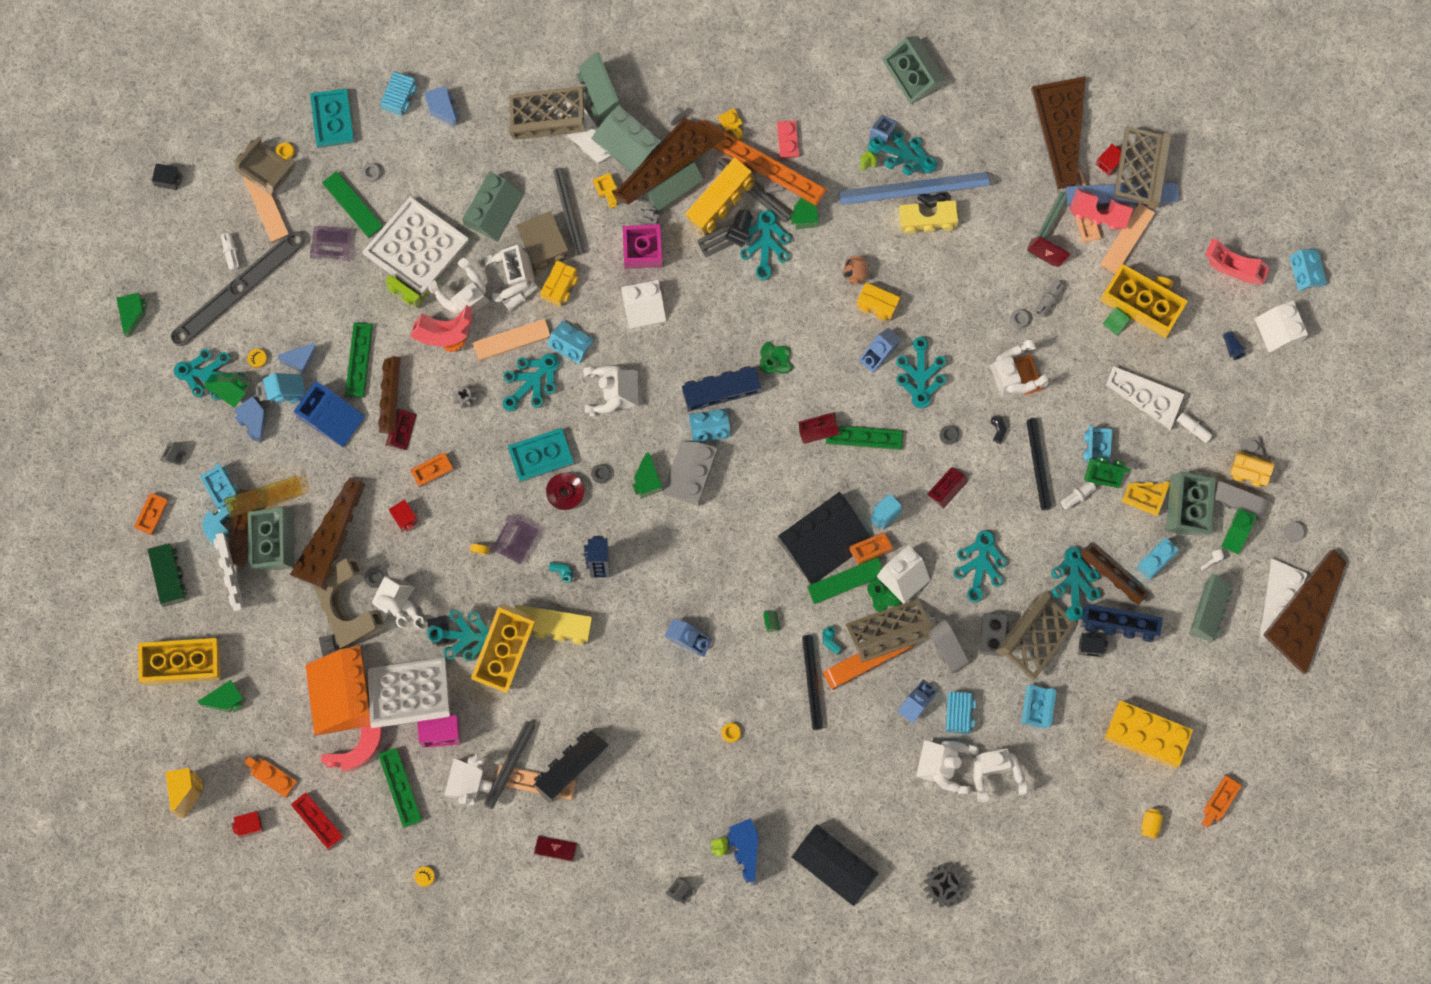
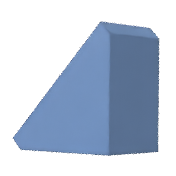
M881 115L871 128L869 139L880 137L884 144H888L898 122Z
M314 343L277 356L281 364L305 374L317 350Z

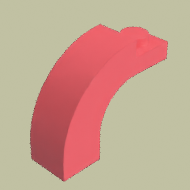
M1211 239L1205 255L1210 260L1209 265L1247 283L1265 284L1270 271V267L1261 259L1239 256L1227 249L1218 239Z
M466 305L456 318L449 321L435 320L422 313L414 322L410 337L433 346H449L459 343L468 335L469 327L473 320L471 316L473 308Z
M361 727L360 741L352 751L344 754H321L322 764L326 765L327 768H338V764H341L342 772H349L363 767L375 756L380 747L382 727Z

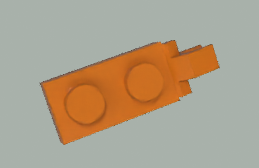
M248 756L244 762L252 768L250 773L254 775L253 777L287 798L297 783L296 780L261 758L256 762Z
M1224 775L1204 807L1203 813L1206 816L1201 824L1208 828L1213 820L1218 822L1227 811L1242 785L1229 776Z

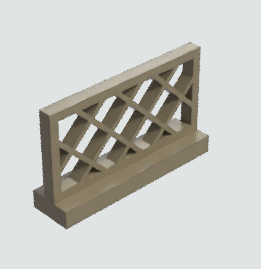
M582 86L509 95V133L513 140L586 132ZM579 92V97L575 102L568 99L572 93ZM554 95H559L562 98L556 105L550 101ZM541 97L543 101L538 107L531 103L535 98ZM514 100H524L525 103L520 109L515 107ZM566 100L571 106L564 112L559 107ZM546 103H549L553 108L546 114L541 109ZM528 105L535 109L529 116L523 113ZM576 108L579 110L580 117H571L568 114ZM558 110L562 116L559 119L553 120L550 116ZM538 112L544 116L539 122L532 120ZM520 114L526 118L522 124H515V119Z
M1125 127L1114 197L1148 204V207L1153 209L1158 206L1161 201L1171 134L1164 132L1161 135ZM1129 133L1136 134L1139 141L1132 144L1128 138ZM1148 138L1157 139L1156 145L1150 148L1145 140ZM1139 143H1142L1147 150L1141 155L1134 147ZM1130 149L1136 155V158L1131 161L1125 155L1126 151ZM1148 153L1153 158V163L1149 165L1142 158ZM1139 159L1144 168L1137 172L1132 163ZM1127 166L1134 173L1128 178L1123 173V168ZM1145 170L1151 176L1147 182L1140 176V173ZM1135 176L1141 183L1137 188H1134L1129 181ZM1126 183L1131 191L1129 193L1119 192L1120 186ZM1144 187L1148 193L1147 198L1140 197L1137 190Z
M1047 591L1038 594L996 650L1001 656L1005 655L1032 680L1037 678L1076 624L1075 621L1069 620L1066 613L1050 599L1051 595ZM1047 605L1053 610V616L1046 617L1045 607ZM1054 619L1055 630H1048L1046 620ZM1059 619H1064L1069 624L1066 629H1060ZM1036 620H1042L1043 630H1035L1034 622ZM1044 633L1045 644H1037L1036 634ZM1048 633H1056V643L1049 642ZM1026 634L1032 635L1033 644L1025 645L1024 636ZM1038 647H1046V657L1039 658ZM1015 648H1021L1022 658L1018 659L1012 654ZM1026 648H1034L1035 658H1027ZM1028 661L1036 662L1034 673L1029 669Z
M918 599L846 623L847 630L858 651L861 662L931 638L928 631L933 628L930 618L928 619ZM911 608H918L915 613L908 612ZM893 614L899 615L897 619L889 617ZM904 616L911 618L909 622L901 621ZM916 619L923 620V621L914 623V622L916 621ZM876 620L881 621L879 625L871 624ZM886 622L893 624L891 629L883 627ZM898 625H899V626H903V628H900V629H897V630H896V628L898 627ZM856 627H863L860 632L852 630ZM867 629L875 630L872 635L865 633ZM880 632L886 633V634H883V635L878 636V634H879Z

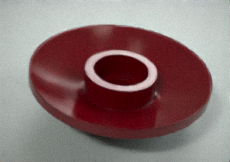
M559 473L549 480L546 486V497L549 503L556 509L571 510L581 503L584 497V486L581 480L574 474ZM568 490L569 494L567 496H563L562 491Z

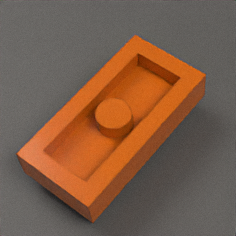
M443 452L410 469L420 488L453 471V468Z
M150 493L134 528L153 536L169 501Z
M883 532L850 546L849 550L856 563L860 565L891 552L893 547Z

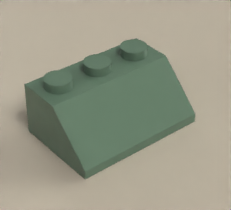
M919 36L905 37L882 59L910 104L936 91L947 81Z
M597 52L579 66L577 77L579 83L584 84L586 90H583L586 100H591L593 106L590 109L593 117L597 116L598 120L602 121L619 105V100L600 53Z
M619 105L606 117L591 137L594 142L631 173L642 164L661 142V140Z
M692 161L646 192L644 197L652 207L659 211L666 208L675 199L681 198L688 190L697 187L703 181V178L695 162Z
M489 171L463 217L464 226L497 242L524 194L506 179Z
M1182 471L1170 476L1166 532L1182 535H1211L1216 478Z
M280 507L248 512L249 569L284 570L294 567L292 511Z
M1212 573L1206 580L1189 635L1209 642L1214 638H1218L1221 627H1218L1220 620L1224 619L1226 609H1224L1225 602L1229 603L1232 591H1229L1231 585L1216 574Z

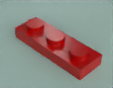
M306 792L290 804L328 850L344 838Z

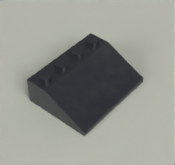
M839 491L778 535L777 541L808 582L813 584L853 556L849 550L850 546L871 537L853 508Z

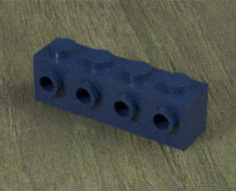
M745 366L737 372L726 371L721 376H707L702 381L695 382V380L684 383L682 394L687 412L760 394L761 385L756 368Z
M593 536L592 539H588V545H584L586 569H589L591 578L610 577L608 539H604L603 536Z
M1086 604L1083 608L1080 627H1084L1089 632L1100 630L1104 631L1106 635H1115L1117 633L1123 634V637L1128 639L1139 637L1145 642H1154L1161 635L1163 617Z

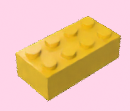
M734 157L685 213L688 221L704 235L707 233L711 234L716 229L717 222L720 219H725L729 214L731 206H735L742 199L741 195L745 190L748 192L753 187L755 179L752 171Z
M1124 264L1120 265L1100 300L1113 309L1117 307L1132 320L1164 338L1168 336L1188 302Z
M501 603L496 611L471 679L508 693L538 617Z
M217 638L138 643L139 682L142 685L221 681L220 642Z
M1120 700L1115 707L1103 739L1177 769L1181 764L1193 730Z

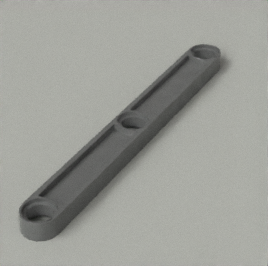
M293 231L286 235L171 333L172 342L180 347L191 341L298 251L304 244L302 234ZM294 236H298L301 239L297 245L290 243L291 238ZM239 284L243 286L242 292H233V287L235 285ZM178 333L185 335V339L182 342L175 341V336Z

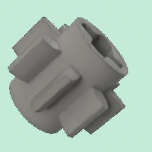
M647 206L646 209L641 208L637 222L641 223V225H655L658 223L660 214H657L656 208Z
M264 382L257 383L256 389H253L254 399L257 398L261 404L273 402L267 400Z
M468 384L465 387L458 385V391L453 392V395L457 397L453 400L454 403H460L461 409L464 405H468L471 408V401H476V397L472 396L476 393L475 389L469 390ZM467 393L468 397L462 399L461 396Z

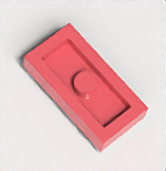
M796 121L777 122L780 159L798 158Z

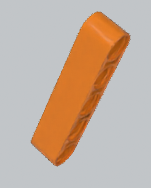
M915 644L861 662L857 653L825 670L823 675L831 689L834 690L836 686L852 681V678L855 676H861L869 672V669L872 667H878L886 663V660L891 657L895 658L903 654V651L909 648L913 649Z

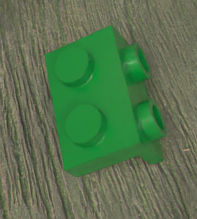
M1098 456L1097 459H1089L1084 480L1120 489L1124 472L1130 473L1131 469L1126 467L1124 462L1114 460V463H1111L1109 459Z

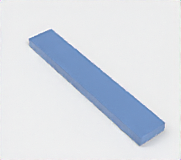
M1163 183L1160 203L1178 202L1177 183ZM1126 184L1120 186L1119 192L1129 193L1131 191ZM1132 184V186H1133L1134 188H1137L1138 186L1141 185V184ZM1115 185L1067 186L1065 188L1067 206H1071L1077 188L1095 193L1099 197L1096 205H1109L1111 199L1127 204L1140 203L1114 197ZM1144 187L1137 190L1140 197L1147 198L1148 193Z

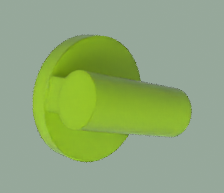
M866 150L864 155L861 156L860 169L866 170L870 165L872 168L876 167L878 161L876 154Z
M722 837L711 840V846L713 847L711 853H715V857L727 855V851H730V847L727 848L728 839Z

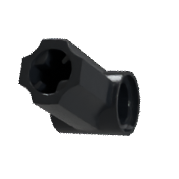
M739 209L733 224L725 236L726 240L740 247L744 246L749 237L748 230L753 219L750 211Z

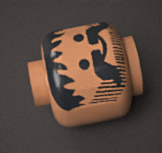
M850 256V259L845 261L844 278L849 279L848 283L860 284V281L867 279L869 263L865 261L864 257Z

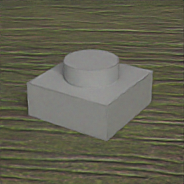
M762 176L766 194L784 191L783 187Z
M1259 436L1239 441L1242 452L1258 457L1263 455Z

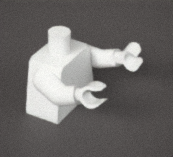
M519 245L500 250L494 256L488 255L485 257V267L489 264V268L493 267L496 262L503 261L507 282L509 285H513L504 289L502 293H492L494 302H504L505 299L528 288L530 282L535 281L530 257Z
M462 258L458 261V265L466 270L467 276L473 281L453 296L451 300L439 290L435 280L430 282L428 290L432 294H436L435 297L441 305L454 313L456 317L466 305L473 308V315L490 302L484 295L486 288L474 268L470 267V262Z
M1033 340L1025 341L1023 345L1019 344L997 356L996 362L990 365L1002 398L1017 393H1027L1037 389L1038 386L1046 387L1049 381L1046 374L1042 375L1038 380L1021 384L1019 373L1012 358L1022 354L1025 350L1036 349Z
M601 366L596 369L594 367L584 368V377L590 375V377H595V375L603 376L599 380V387L604 389V399L608 401L606 404H599L598 406L585 405V413L595 416L596 412L599 414L609 413L618 407L628 409L639 406L638 372L636 370H621L619 366Z
M387 576L383 578L372 601V604L378 607L383 621L386 620L390 613L397 617L396 624L398 627H407L402 624V618L407 622L413 618L414 626L421 629L417 625V621L421 619L426 623V620L418 615L414 604L407 600L415 587L401 578ZM402 610L406 611L409 616L403 615Z
M924 740L916 777L931 782L935 781L942 789L952 792L958 791L960 796L970 794L971 786H960L948 779H951L954 775V770L961 766L958 752H966L967 755L974 754L977 757L979 749L971 745L967 747L966 744L956 741H943L939 745Z
M1008 749L982 753L973 759V779L976 790L979 791L977 792L979 802H988L989 800L983 780L985 776L1013 771L1015 781L1019 785L1018 795L1028 792L1018 759Z
M475 754V756L468 758V764L453 759L444 795L448 798H458V803L461 805H475V799H478L480 791L489 793L493 782L483 780L484 771L481 767L487 758Z

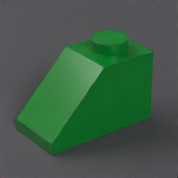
M800 198L794 206L793 213H790L791 224H795L796 230L818 227L817 207Z
M139 293L116 297L122 330L126 338L132 335L145 316L144 309H147L146 300Z
M237 373L211 374L203 386L235 408L252 384L245 377Z
M649 452L645 453L634 476L635 483L632 484L635 495L639 494L641 499L662 491V485Z
M1238 508L1221 547L1239 555L1253 526L1256 515Z
M229 680L197 702L204 708L236 712L243 707L242 704L245 700L235 684Z

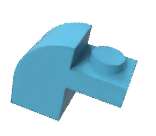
M230 504L221 506L215 516L208 511L203 519V531L213 545V539L216 538L215 534L225 532L227 540L230 539V533L223 526L226 521L235 515V509Z

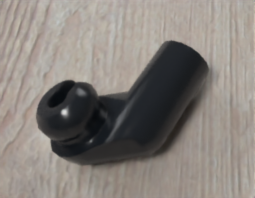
M941 192L932 196L919 194L917 199L928 207L934 208L937 202L945 201L946 196Z
M993 416L990 422L997 430L993 441L1001 444L1007 432V426L1003 417Z

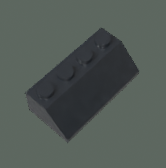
M584 731L576 739L578 743L574 747L570 744L562 752L564 756L560 760L555 758L548 765L550 769L545 774L541 772L533 779L536 782L533 787L548 803L609 746L593 731L588 733Z
M817 824L792 855L795 861L852 906L857 903L879 874Z

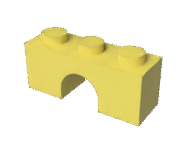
M956 200L937 202L936 214L931 217L923 216L919 211L918 204L899 205L901 232L905 231L906 234H914L917 230H924V232L929 233L943 228V231H950L957 227Z

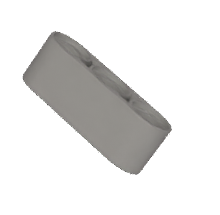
M1217 481L1215 483L1214 501L1220 503V506L1230 510L1231 508L1235 510L1240 508L1256 515V520H1262L1268 504L1267 500L1224 482Z
M945 620L928 631L943 663L949 666L951 669L949 671L952 674L968 663L952 628Z

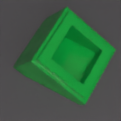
M1116 307L1103 322V325L1117 336L1129 323L1130 318Z
M765 610L763 617L766 632L781 630L777 612Z

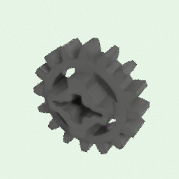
M941 864L939 870L933 867V874L927 873L929 880L923 881V883L928 885V887L923 889V891L929 892L926 898H933L931 904L939 902V908L943 904H946V907L949 908L950 902L957 905L956 899H963L960 893L966 892V889L962 888L966 884V881H961L963 874L957 875L958 868L952 871L951 865L944 869ZM944 873L943 878L934 880L935 876ZM951 875L956 879L957 884L953 883ZM947 878L946 882L950 888H947L943 894V887L940 884H943ZM932 888H936L939 893L938 897L934 894ZM950 892L956 893L952 898L946 899L947 894Z

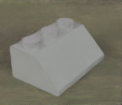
M681 441L662 494L699 506L717 455V448L699 442Z

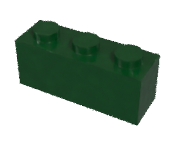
M168 543L147 549L162 607L185 602V596L188 593L185 584L182 585L180 579L183 577L181 566H177L176 559H179L177 548H173Z

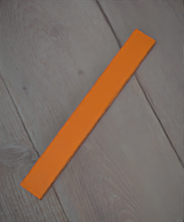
M701 119L699 124L724 134L725 139L712 148L732 159L735 157L746 167L817 206L827 192L826 188L707 121Z

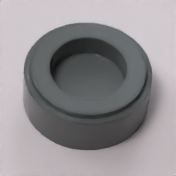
M949 425L941 429L939 437L942 443L952 445L957 442L959 432L955 427Z
M598 464L593 467L591 477L598 484L606 483L610 478V470L606 465Z
M370 569L365 575V582L371 588H379L384 574L379 569Z

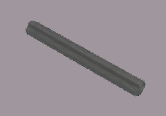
M721 158L716 163V167L723 171L729 163ZM755 184L747 192L784 223L790 219V213Z
M556 168L553 170L574 254L576 256L583 255L585 253L565 174L563 168Z
M530 721L524 723L484 801L485 807L489 809L495 807L535 728L534 723Z

